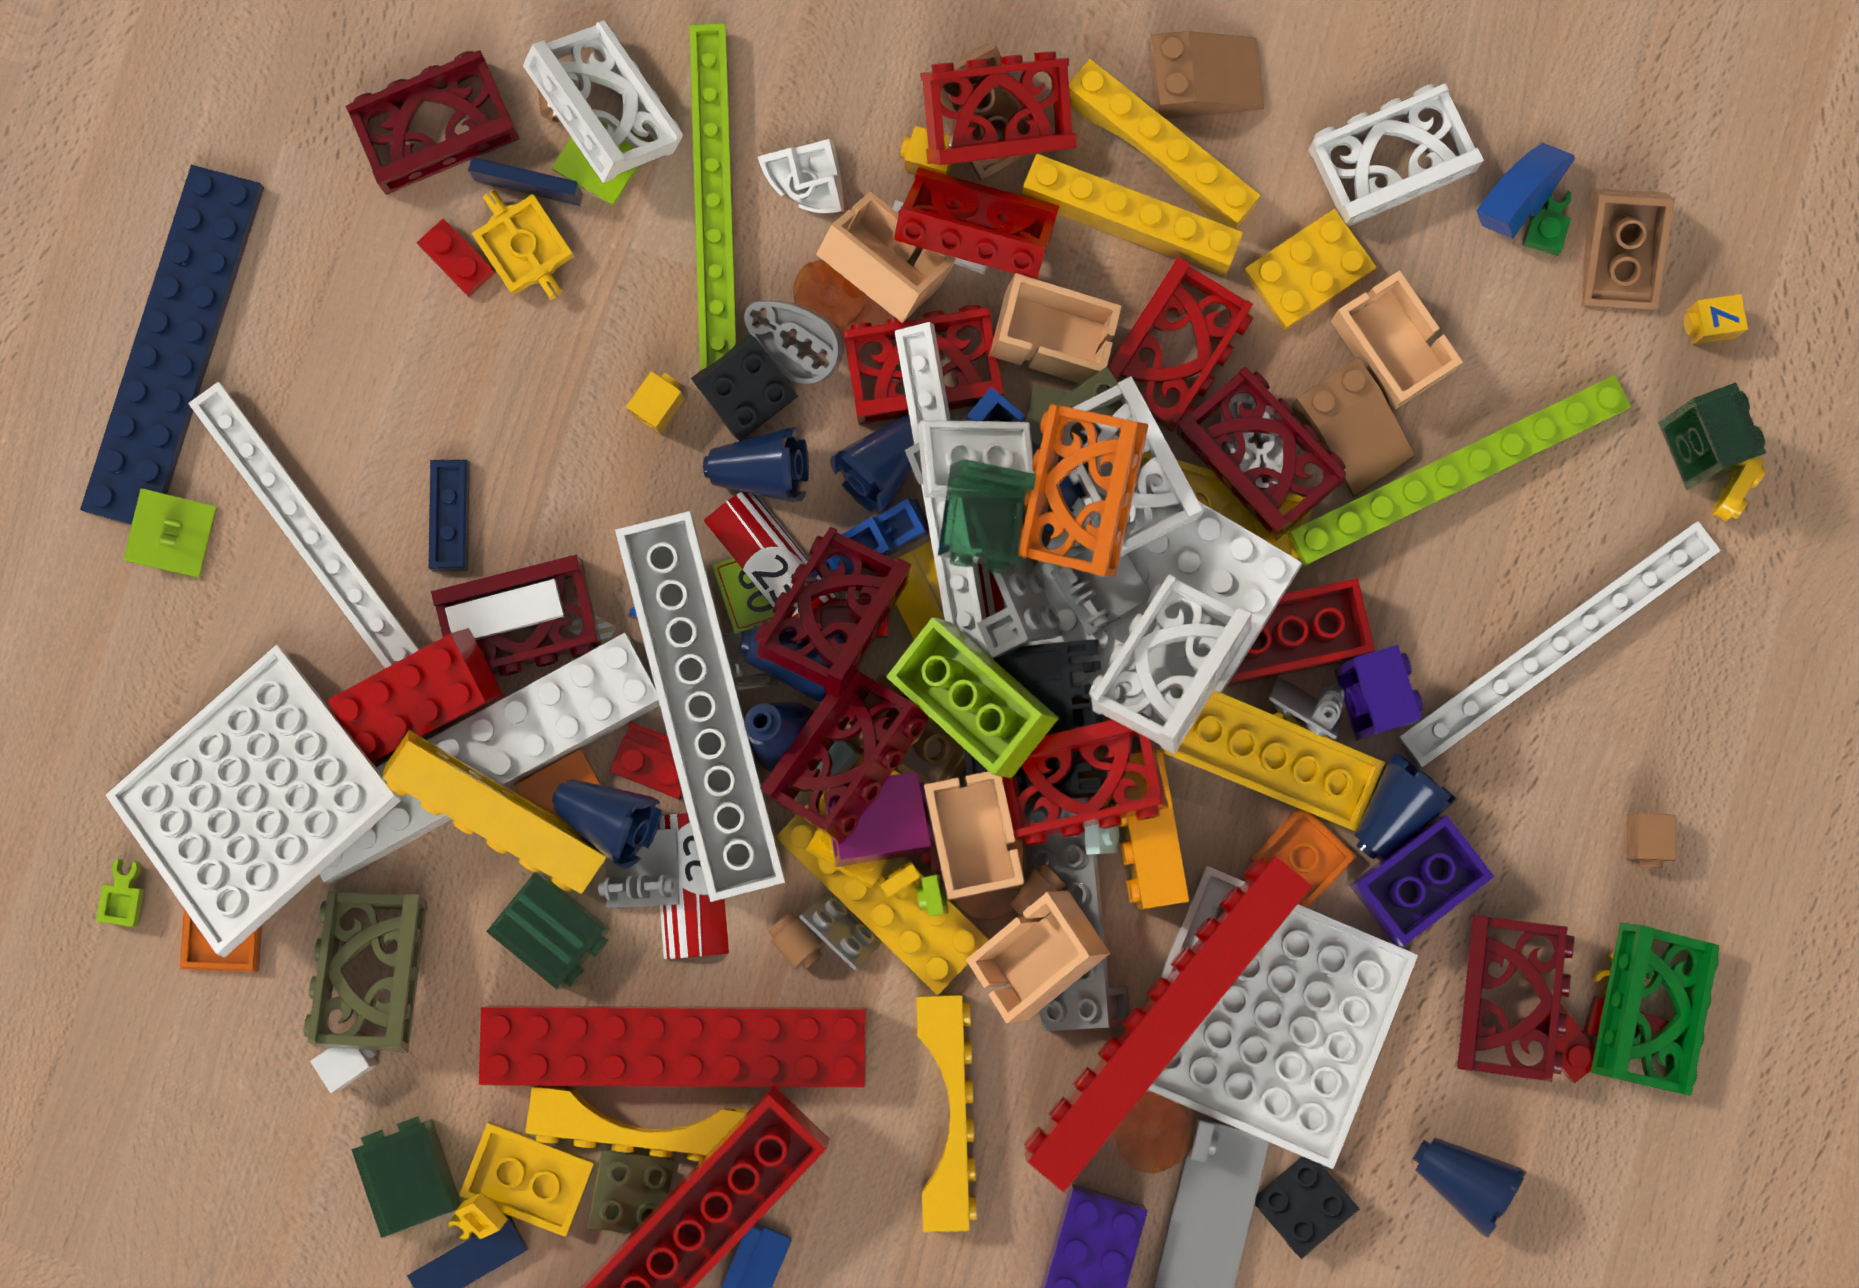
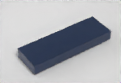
M475 157L474 159L471 158L468 171L475 182L530 195L533 194L534 196L577 206L581 205L583 193L577 181Z
M430 460L428 569L430 571H468L470 462L468 460Z
M508 1216V1220L499 1231L483 1239L475 1235L410 1273L407 1277L413 1288H464L528 1250V1247L512 1217Z

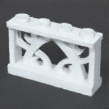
M604 20L597 22L595 26L548 43L543 40L532 44L523 67L602 183L615 179L617 174L664 155L669 156L675 152L683 137L678 123L671 118L660 102L658 94L651 89L640 73L638 65L631 60L620 44L618 36L611 31ZM591 47L594 52L589 56L587 64L583 63L580 54L581 50ZM594 53L596 54V56L598 57V59H599L600 61H597V60L594 58ZM571 54L573 62H559L558 59ZM578 79H580V81H581V85H582V90H581V91H579L578 88L576 87V85H578V83H579V80H578ZM590 81L606 86L623 96V112L620 121L605 111L591 109L586 102L591 91ZM600 121L607 123L606 129ZM643 124L645 125V127L647 128V130H648L649 132H647V131H645V130L643 129V127H642ZM630 130L641 137H647L650 133L655 141H642L635 137ZM626 141L635 149L621 153L619 147Z
M1446 83L1434 87L1433 84L1426 85L1414 92V97L1401 101L1400 98L1393 99L1381 106V111L1372 115H1368L1367 112L1360 113L1348 120V125L1336 130L1334 126H1331L1314 135L1315 139L1312 141L1308 151L1317 165L1339 215L1348 227L1473 174L1483 163L1484 159L1479 149L1474 147L1451 99ZM1426 108L1437 110L1443 118L1441 129L1434 135L1428 132L1433 125V116L1428 122L1421 121L1418 116L1419 112ZM1407 117V123L1398 121ZM1448 131L1460 153L1457 157L1440 141ZM1368 134L1363 144L1357 139ZM1383 135L1400 137L1419 145L1409 159L1408 178L1402 180L1397 172L1385 166H1369L1375 146ZM1340 145L1348 146L1351 151L1350 155H1340L1339 158L1348 164L1356 163L1355 169L1347 170L1335 166L1330 158L1333 148ZM1426 150L1430 153L1424 159H1428L1432 163V166L1428 169L1421 168L1418 164L1419 156ZM1378 174L1387 178V186L1384 188L1377 187L1375 180L1378 177L1368 179V175ZM1340 178H1354L1356 200L1350 202Z
M1132 376L1073 407L1074 409L1094 413L1121 399L1123 406L1112 417L1149 424L1143 453L1149 452L1152 459L1143 466L1139 474V493L1134 492L1129 514L1131 524L1136 516L1135 508H1143L1145 520L1142 528L1137 533H1125L1120 557L1186 523L1188 524L1200 518L1203 511ZM1072 422L1065 427L1062 441L1066 446L1073 443L1070 437V430L1076 422ZM1094 423L1101 430L1097 437L1098 442L1119 439L1116 434L1121 428ZM1082 430L1081 433L1085 434L1088 438L1086 430ZM1102 456L1098 457V467L1100 473L1102 472ZM1083 464L1068 475L1073 485L1080 483L1086 495L1081 498L1084 507L1093 502L1102 501L1100 496L1106 498L1107 490L1101 488L1094 481L1090 470L1087 473ZM1151 474L1160 476L1162 484L1158 487L1150 485L1153 494H1147L1146 478ZM1178 506L1179 513L1152 526L1151 509ZM1093 512L1089 515L1091 519L1097 516L1101 523L1102 516L1098 512Z
M1169 574L1163 584L1158 583L1153 588L1148 599L1150 605L1143 615L1140 613L1136 615L1129 628V638L1124 645L1119 644L1114 649L1109 660V665L1111 666L1104 676L1099 675L1095 679L1089 695L1091 696L1094 712L1117 721L1159 743L1161 748L1175 754L1251 632V613L1239 607L1234 609L1178 581L1176 577ZM1182 602L1190 606L1193 611L1192 624H1185L1184 614L1180 609L1179 615L1175 619L1167 618L1165 612L1171 604ZM1202 612L1227 625L1221 627L1201 624ZM1157 625L1161 628L1160 630L1153 632ZM1195 640H1200L1198 649L1200 647H1208L1210 649L1208 655L1199 657L1194 654ZM1186 641V657L1191 667L1197 671L1194 678L1184 675L1172 676L1156 686L1149 668L1148 653L1167 644ZM1135 661L1136 672L1128 671ZM1126 683L1132 686V690L1124 694L1125 698H1136L1142 692L1145 698L1135 705L1123 706L1116 702L1114 692L1121 684ZM1174 686H1178L1184 691L1182 697L1178 699L1171 696V690L1165 697L1161 695ZM1151 706L1166 723L1164 726H1161L1140 715V713Z

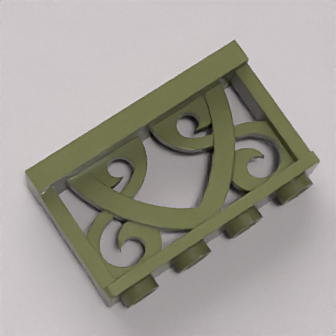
M328 891L327 901H323L320 907V922L323 924L322 938L317 939L314 951L315 960L318 961L317 975L312 976L309 986V995L313 999L311 1014H307L304 1022V1035L308 1037V1043L316 1048L383 1050L409 1053L427 902L419 894L390 895ZM352 908H360L368 915L370 927L364 929L362 923L358 919L353 918L354 927L351 930L345 931L342 928L343 915ZM374 908L402 909L401 916L378 922ZM384 937L386 946L390 941H397L396 951L392 954H385L381 947L380 938ZM339 940L346 943L338 951ZM372 943L376 956L384 964L394 968V976L384 978L375 983L368 990L363 1001L349 985L343 969L355 955ZM333 986L339 997L332 998ZM388 990L391 993V999L387 1004H381L378 998L375 1008L371 1007L376 995L380 991ZM339 1009L342 1011V1018L338 1021L339 1024L348 1021L353 1011H355L358 1017L348 1031L337 1034L330 1030L328 1021L329 1015L333 1010ZM366 1020L387 1029L386 1037L357 1035L362 1030Z

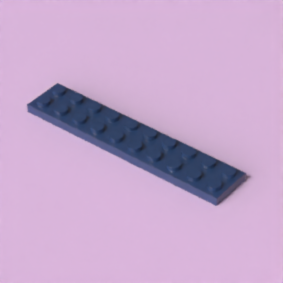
M195 165L190 166L80 508L81 511L132 525L141 488L163 494L168 493L193 414V409L188 403L198 397L263 194L264 186L261 183Z

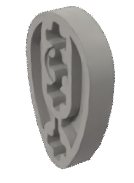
M782 300L757 301L750 304L746 309L744 321L749 333L759 341L780 372L789 380L800 384L816 383L830 377L839 367L843 357V340L836 325L827 317L813 309ZM766 309L768 311L766 318L770 320L769 323L771 324L759 325L760 318L756 315V312ZM796 330V338L800 342L811 340L813 342L811 349L817 353L826 350L828 352L826 359L830 362L829 365L825 364L819 367L817 365L819 358L815 355L809 354L804 357L802 355V346L799 344L789 346L787 344L789 337L785 335L786 332Z

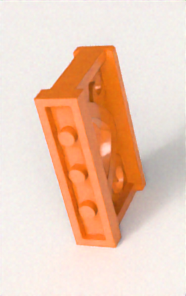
M1050 404L1049 410L1044 413L1041 420L1040 429L1043 438L1041 448L1036 451L1033 458L1032 468L1035 476L1033 485L1027 490L1024 506L1027 509L1025 523L1020 526L1017 534L1018 556L1090 572L1091 574L1104 577L1116 576L1149 424ZM1072 422H1079L1083 425L1088 435V445L1083 447L1080 436L1072 432L1074 441L1071 445L1066 446L1062 441L1065 427ZM1094 423L1121 428L1119 439L1098 442ZM1059 455L1064 457V459L1058 463ZM1102 456L1101 466H1104L1107 462L1113 464L1111 475L1107 477L1102 476L1099 471L1098 457ZM1088 462L1094 481L1101 488L1107 490L1106 500L1096 501L1087 505L1075 518L1063 498L1059 484L1072 471ZM1049 505L1053 512H1047ZM1093 512H1098L1102 516L1099 527H1094L1092 520H1089L1086 528L1083 526L1086 519ZM1046 524H1051L1054 527V533L1050 538L1061 536L1065 530L1069 533L1064 544L1057 549L1050 550L1042 543L1041 538ZM1076 540L1094 552L1092 561L1067 556L1066 554L1072 549Z

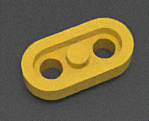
M1751 451L1742 458L1715 502L1711 511L1712 515L1726 522L1731 517L1737 519L1742 514L1748 504V500L1744 497L1750 487L1755 488L1766 473V469L1762 467L1764 464L1763 458Z

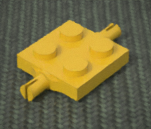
M496 190L489 191L496 204L493 203L486 193L483 196V200L494 215H492L487 224L471 234L512 296H515L530 285L540 283L550 300L555 299L556 296L549 285L560 296L563 290L559 287L552 274L558 267L574 258V255L535 196L532 194L518 204L506 207Z

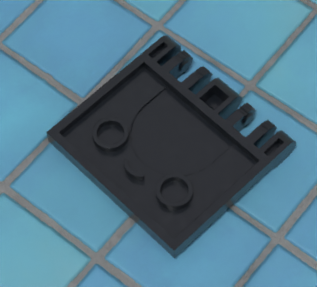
M1099 639L1020 646L1000 657L993 658L997 664L1059 718L1045 736L1106 721L1105 715L1093 711L1092 703L1075 704L1074 696L1089 695L1092 684L1073 687L1072 673L1097 672V670H1101V661L1071 663V657L1100 655ZM964 749L966 776L988 772L979 761ZM1079 750L1072 752V764L1068 773L1054 786L1065 795L1097 793L1107 777L1081 778V772L1098 771L1100 769L1093 767L1089 763H1080ZM1052 757L1048 759L1046 765L1048 769L1053 771L1044 774L1046 778L1059 770L1060 761L1058 758ZM1098 760L1101 762L1109 763V761ZM1021 765L1016 772L1020 794L1033 785ZM1038 792L1030 798L1044 797V795Z

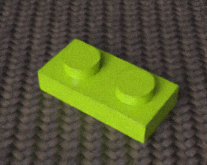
M941 875L921 878L922 886L916 888L920 909L928 910L929 917L949 913Z

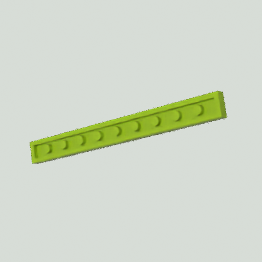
M725 23L689 25L700 371L716 362L737 344L728 51Z
M1613 375L1293 529L1287 534L1303 566H1306L1630 409L1631 405L1616 376Z

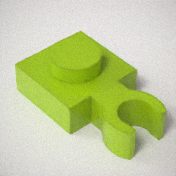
M115 859L112 864L114 885L102 884L96 922L138 927L145 889L134 888V882L141 873V863L132 861L131 872L125 875L122 871L124 860Z

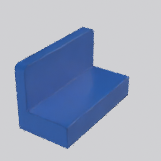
M992 387L967 415V421L994 422L995 419H998L1000 422H1025L1026 416Z
M756 1223L742 1237L721 1288H772L790 1246L791 1238Z

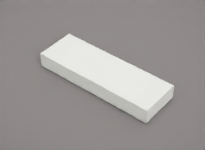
M555 579L445 608L451 633L469 628L475 640L565 617Z

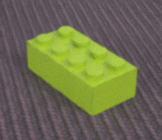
M935 617L930 619L886 676L994 776L1012 778L1059 719L955 625Z

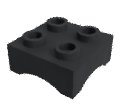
M751 334L746 335L724 356L691 378L732 435L739 441H742L798 397L759 341Z

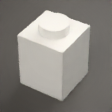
M328 1048L310 1061L330 1093L342 1090L379 1065L374 1058L377 1055L376 1050Z

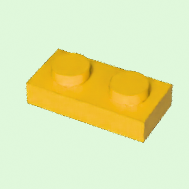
M907 860L877 881L887 898L895 894L898 899H901L918 887L914 881L921 876L910 860Z

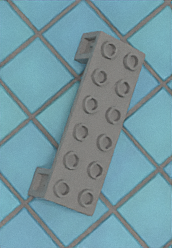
M918 442L906 449L905 452L918 483L923 484ZM962 498L1007 605V608L977 623L991 658L1000 657L1028 642L1054 639L1061 636L1060 618L1057 611L1048 601L1045 594V582L1042 576L1035 570L1031 558L1018 556L1019 547L1016 544L1018 527L1015 523L1017 518L1012 506L1007 503L1005 498Z
M1093 797L1074 798V800L1086 804ZM1110 801L1103 809L1111 808ZM1036 803L1026 804L1024 812L1027 819L1031 822L1039 823L1048 817L1049 812L1047 808L1041 807L1034 812ZM1061 808L1059 819L1076 816ZM1062 832L1047 835L1048 842L1026 846L1029 876L1035 867L1039 869L1044 863L1049 865L1067 884L1061 891L1068 890L1105 945L1097 854H1086L1085 833L1072 837H1062ZM1106 957L1040 1010L1042 1029L1044 1031L1110 1028L1122 1025V1022L1129 1014L1127 986L1109 987Z
M1195 1117L1153 1288H1234L1269 1146L1268 1141L1238 1128Z

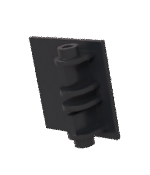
M1303 1156L1259 1192L1255 1200V1206L1301 1260L1360 1210L1320 1163Z

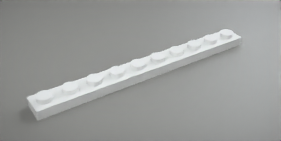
M930 322L895 330L914 445L919 442L917 425L921 420L951 421L935 327ZM921 484L945 621L955 625L990 656L977 625L978 622L986 619L968 514L962 498H925L924 486Z
M217 382L188 403L384 668L419 651V647L220 382Z
M1699 521L1693 523L1401 734L1397 739L1417 766L1422 768L1721 550Z

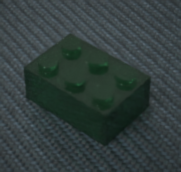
M1736 382L1691 399L1658 422L1686 490L1726 476L1766 453L1764 449V435L1761 429L1754 425L1749 413L1750 403L1748 397L1743 391L1739 390Z

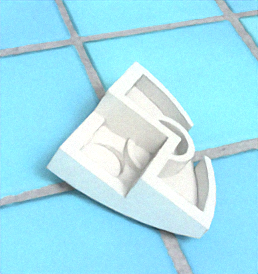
M827 139L797 148H788L758 156L765 177L780 196L788 195L800 203L798 204L799 208L811 212L836 213L844 211L842 181L834 139Z

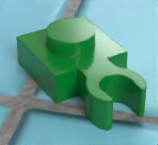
M1568 191L1564 195L1562 203L1555 202L1551 194L1544 204L1545 210L1541 209L1536 217L1531 216L1523 241L1524 246L1555 256L1561 253L1572 219L1561 214L1571 201V192Z

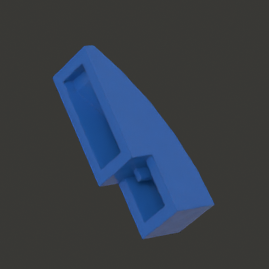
M1541 143L1532 149L1500 179L1476 210L1481 225L1513 239L1529 215L1537 216L1575 160V156L1545 143Z
M907 498L877 517L872 516L842 535L888 557L928 535L930 531L928 520L917 499ZM834 555L826 562L827 567L834 570L839 568L840 560L845 566V574H853V564L851 560L845 557Z

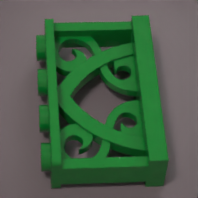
M1620 922L1591 1073L1688 1096L1692 1094L1693 1085L1697 1080L1700 1048L1704 1042L1707 1011L1712 1000L1711 990L1714 974L1719 964L1718 953L1720 947L1718 944L1657 930L1644 925ZM1653 940L1670 944L1663 952L1661 958L1651 951ZM1682 950L1688 952L1687 961H1678L1672 967L1669 966L1676 953ZM1686 963L1685 973H1683L1682 968ZM1645 978L1651 979L1649 984L1644 987ZM1662 983L1670 996L1675 1015L1661 1030L1652 1035L1650 1025L1639 1009L1641 999L1649 997L1656 992ZM1637 1024L1639 1025L1641 1035L1638 1032L1635 1033ZM1653 1053H1655L1657 1062L1663 1066H1666L1665 1057L1669 1054L1665 1076H1659L1655 1071L1652 1063ZM1641 1058L1645 1075L1628 1072L1629 1061Z

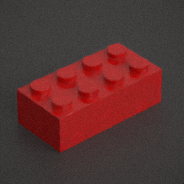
M1358 578L1284 594L1227 687L1349 661L1355 657L1375 652Z
M467 628L448 634L331 697L327 701L336 719L348 731L370 761L374 763L393 754L409 730L424 738L503 696V693L472 632Z

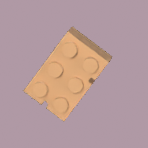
M870 191L852 207L851 211L848 210L830 226L816 255L903 323L941 287L956 259L952 256L923 249L914 266L910 265L909 262L917 247L898 242L894 239L899 214Z
M1400 270L1374 286L1368 294L1365 292L1340 308L1331 320V323L1355 358L1358 357L1380 387L1392 412L1452 374L1463 363L1445 335L1439 337L1429 347L1427 341L1440 328Z
M1015 273L1005 292L989 356L1017 365H1021L1024 360H1028V368L1081 384L1085 379L1093 374L1095 375L1108 365L1113 344L1110 341L1115 336L1122 306Z
M990 771L966 776V787L959 788L958 778L924 785L947 901L1024 884L1017 849L1008 852L1006 846L1013 844L1015 838L1002 777L994 776Z
M1068 890L1046 892L1022 912L1024 914L1023 917H1016L966 959L984 988L1005 986L1008 983L1011 985L1012 988L993 990L988 994L1006 1023L1029 1020L1110 954Z

